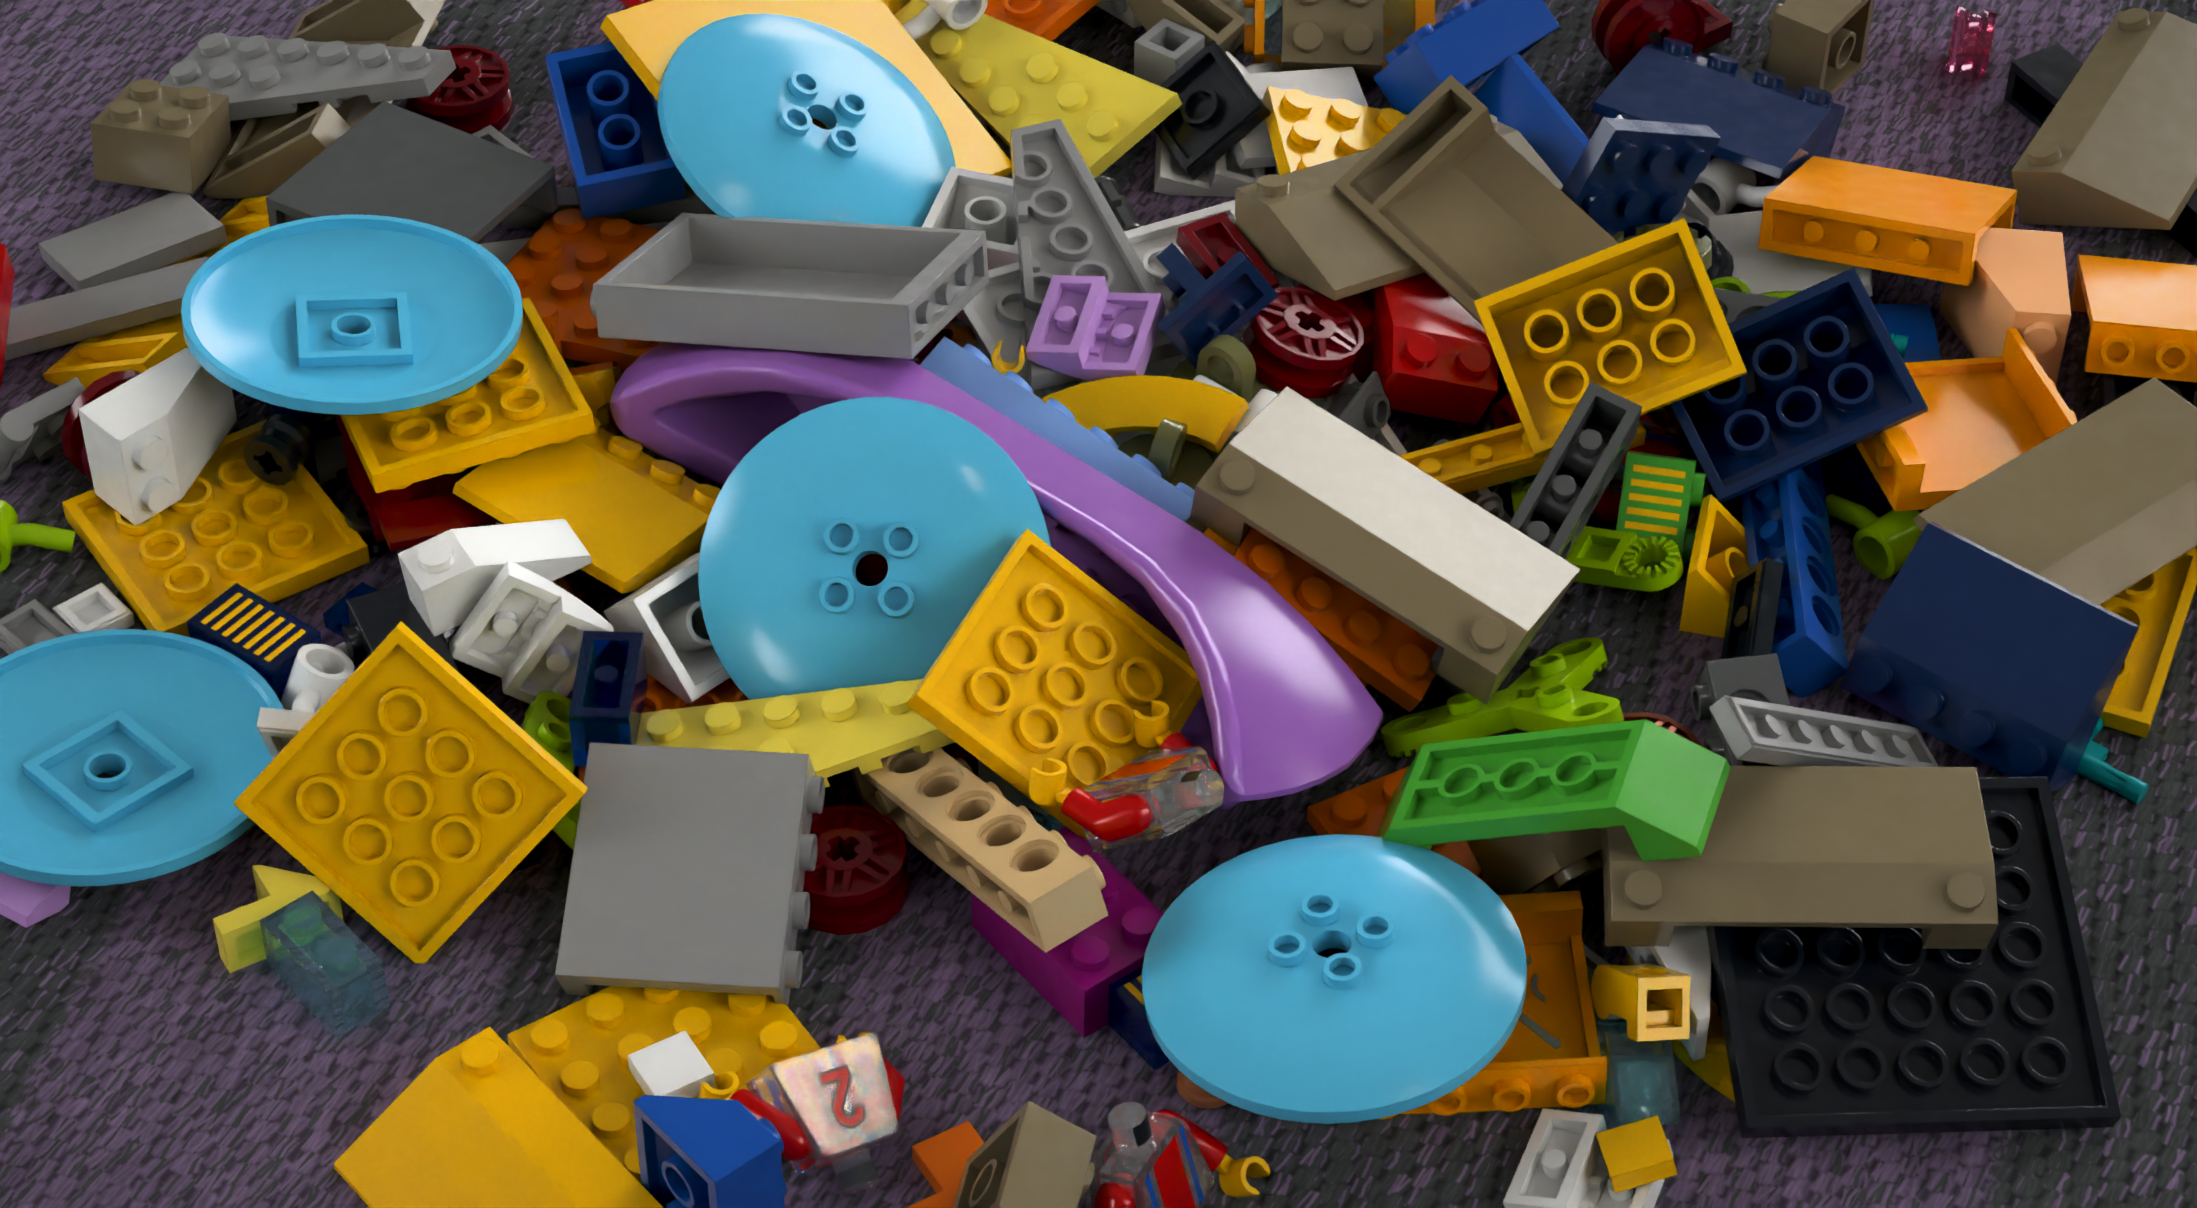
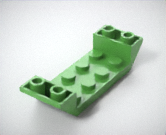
M1647 719L1427 743L1422 745L1394 791L1376 837H1383L1382 840L1419 846L1430 850L1432 845L1440 843L1488 840L1500 837L1549 834L1552 832L1624 825L1642 862L1700 857L1731 767L1726 758Z

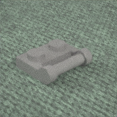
M77 377L2 416L0 420V485L7 481L13 467L34 456H37L39 461L48 459L63 449L61 432L64 418L75 399L85 390Z

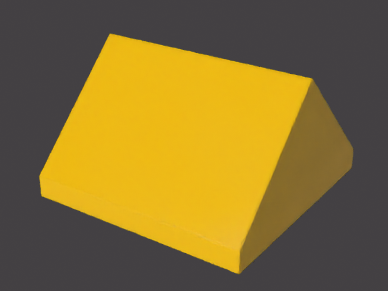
M1712 494L1702 498L1687 574L1679 631L1724 638L1733 578L1749 567L1745 528Z

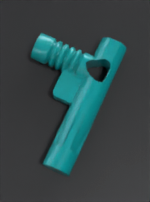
M2100 717L2076 770V774L2138 804L2146 795L2149 784L2134 776H2129L2105 762L2108 756V749L2092 741L2104 726L2103 719Z

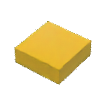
M1658 1115L1596 1133L1599 1148L1615 1193L1678 1175Z

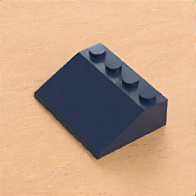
M1664 37L1663 42L1644 45L1594 101L1591 112L1607 118H1616L1620 114L1624 119L1708 125L1721 137L1711 155L1782 179L1794 173L1812 156L1830 157L1846 107L1831 102L1832 94L1825 90L1803 86L1802 91L1785 86L1786 78L1779 74L1757 69L1754 75L1737 69L1739 61L1715 53H1710L1709 58H1705L1691 53L1693 45L1682 40Z
M1851 268L1729 323V329L1747 374L1664 406L1691 458L1696 460V466L1700 473L1706 474L1705 481L1714 497L1721 504L1928 412V407L1855 268Z
M1929 522L1863 631L1840 687L2009 777H2048L2052 792L2069 784L2073 779L2139 629V625L1934 522Z

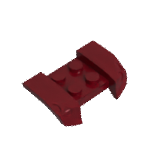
M333 414L343 438L347 473L356 494L360 495L365 516H368L376 542L386 540L390 551L409 549L450 529L495 525L496 522L502 523L453 494L455 483L472 471L470 467L460 473L444 474L412 483L404 489L388 490L376 494L340 415Z

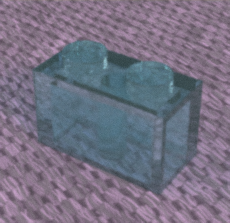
M313 890L260 920L268 968L337 1040L390 1009L382 960Z

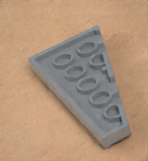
M213 33L202 38L198 42V46L182 62L171 67L169 74L160 84L161 86L181 89L199 86L208 89L210 93L228 95L230 121L296 113L298 109L297 103L319 101L321 106L329 102L333 108L341 106L344 100L360 95H367L371 103L430 96L456 69V65L450 50L427 49L424 46L406 48L386 46L382 43L361 45L346 44L344 41L339 40L315 42L305 41L302 38L285 40L265 38L261 35L240 37L226 36L224 33Z
M1061 119L1011 130L1010 152L1026 347L1052 275L1105 276L1109 292L1158 293ZM1166 306L1163 318L1169 314ZM1160 328L1148 363L1182 355ZM1027 360L1029 385L1033 391L1081 380L1080 378L1056 372Z

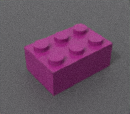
M1065 826L1057 832L1064 838L1068 846L1081 857L1084 855L1090 856L1104 876L1106 886L1101 890L1108 916L1045 953L971 893L972 926L1085 1038L1142 1005L1124 985L1130 982L1142 993V984L1136 978L1142 975L1147 945L1163 913L1084 837L1076 835Z

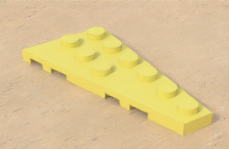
M911 0L894 16L902 25L917 16L928 4L924 0ZM983 14L972 26L962 30H954L941 20L931 31L914 40L954 91L986 121L987 125L1009 147L1011 130L1061 119L1094 178L1103 173L1182 105L1178 94L986 14Z
M916 679L641 713L636 745L809 754L816 776L824 778L826 788L830 786L827 779L830 776L859 767L861 775L883 768L881 759L910 748L923 754L955 743V741L906 705L923 680Z

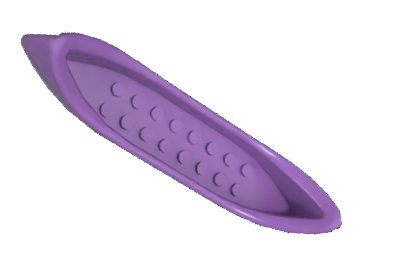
M661 342L632 363L624 371L614 387L610 399V409L616 425L622 434L640 443L660 457L721 486L725 484L729 475L744 456L776 428L800 414L842 400L863 397H893L914 400L953 413L976 426L1010 456L1025 476L1044 515L1051 547L1187 652L1201 684L1203 695L1180 732L1201 753L1212 759L1218 767L1220 780L1217 788L1208 794L1202 795L1221 811L1231 810L1242 801L1284 796L1321 784L1348 769L1374 739L1383 718L1381 708L1354 672L1316 628L1267 581L1196 528L910 359Z

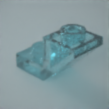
M1596 1022L1600 1053L1607 1057L1606 1099L1604 1104V1110L1615 1123H1622V1126L1658 1115L1661 1124L1679 1125L1680 1106L1672 1040L1636 1042L1627 1038V1023Z

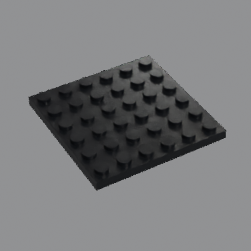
M2048 777L1979 778L1995 864L1999 923L1986 949H1923L1921 928L1706 926L1741 1138L2107 1128L2115 1126L2121 1118Z

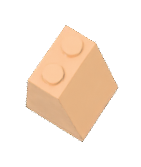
M1989 228L1979 239L1973 281L1969 286L1943 282L1939 312L1974 358L2001 357L2007 329L2016 327L2027 346L2034 351L2037 361L2049 379H2052L2056 385L2071 319L2062 232Z

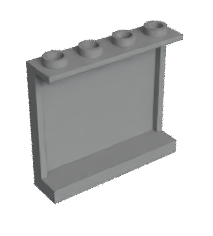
M590 743L584 777V785L588 789L581 798L555 976L565 994L590 996L593 985L773 995L776 1004H786L788 1006L790 989H799L803 973L802 952L795 950L798 929H807L810 918L809 892H803L805 871H814L817 861L816 834H810L812 814L822 813L825 796L824 778L816 776L809 754Z

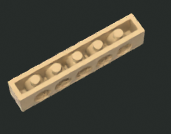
M942 747L923 754L910 748L882 758L883 768L861 775L859 767L850 769L860 801L865 807L875 809L891 818L903 832L908 842L1045 953L1108 916L1101 893L1106 883L1096 862L1088 855L1081 857L1073 851L1056 830L1049 832L1038 824L1025 806L1020 805L1016 807L1008 801L995 783L992 781L987 783L982 781L973 773L970 766L962 758L955 760Z

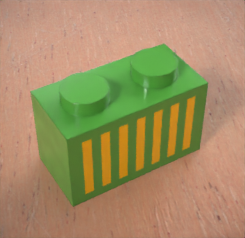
M1628 451L1616 530L1636 533L1639 538L1651 539V536H1657V540H1660L1663 536L1667 538V541L1672 539L1675 545H1678L1682 561L1690 563L1696 530L1687 529L1690 506L1701 508L1706 474L1695 472L1696 460ZM1653 561L1647 563L1646 565H1644L1645 570H1647V567L1651 566V570L1653 571L1655 570L1654 565H1658L1659 568H1661L1660 563L1664 561Z

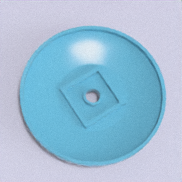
M764 13L743 14L714 21L698 29L677 48L660 82L658 117L665 145L682 177L695 194L718 216L922 227L951 166L956 167L947 133L939 117L919 89L899 69L873 49L838 30L813 21L780 14ZM812 118L821 121L827 127V129H822L812 123Z
M330 215L305 218L281 223L246 235L216 252L202 264L186 287L181 308L183 335L188 348L204 369L219 381L249 397L272 405L299 411L335 415H364L407 410L428 405L465 391L488 377L506 361L519 340L523 325L520 289L507 267L492 253L470 239L447 229L410 219L378 215Z
M863 397L823 405L798 415L763 438L744 456L720 490L707 520L699 556L698 586L706 630L724 669L749 700L923 679L1017 538L1026 529H1029L1051 546L1046 521L1033 490L1010 456L993 439L959 416L933 405L893 397ZM869 554L883 556L888 564V572L885 579L875 586L862 585L856 577L858 562Z
M107 629L81 632L39 642L1 658L0 872L28 881L51 885L78 887L107 886L136 882L171 873L218 852L254 825V822L233 803L273 760L256 726L260 707L283 709L276 693L257 671L235 655L195 638L155 630ZM101 773H106V774H109V775H117V776L112 777V778H99V777H96L97 775H99V774H101Z
M1345 834L1308 836L1265 845L1230 859L1201 876L1174 900L1160 918L1147 945L1142 967V994L1147 1021L1154 1038L1164 1054L1188 1079L1211 1095L1255 1114L1302 1123L1336 1124L1380 1119L1407 1112L1437 1100L1472 1079L1491 1062L1514 1031L1526 996L1527 963L1520 930L1511 912L1500 897L1471 871L1447 857L1419 846L1382 840L1383 837ZM1330 948H1337L1347 952L1336 953L1328 958L1318 955L1321 951Z

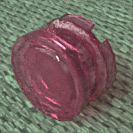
M1963 5L1956 6L1945 74L1953 75L1954 69H1961L1962 72L1971 73L1972 78L1985 80L1997 10L1984 9L1981 13H1970L1969 9H1964Z

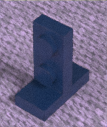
M1173 243L1156 256L1169 271L1161 280L1181 301L1176 308L1156 325L1195 368H1197L1198 355L1201 349L1213 338L1220 334L1234 336L1279 295L1240 250L1207 280Z

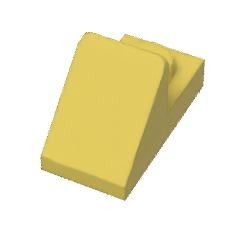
M265 865L252 866L258 901L213 918L220 958L229 973L345 927L340 897L316 876Z

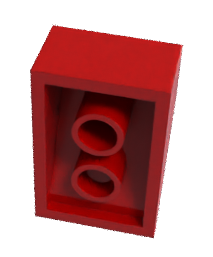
M1425 272L1374 288L1372 372L1378 371L1385 396H1387L1390 402V409L1476 425L1498 392V363L1483 326Z

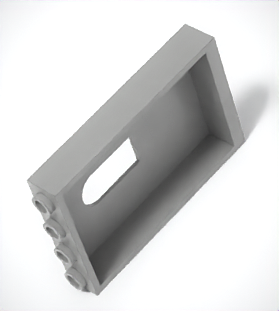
M681 213L593 284L590 308L592 315L597 318L598 337L913 359L989 283L986 231L762 217L732 218L712 214Z

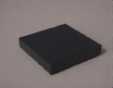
M1213 39L1160 85L1177 93L1182 105L1153 130L1185 173L1195 180L1265 120L1271 111L1222 47Z

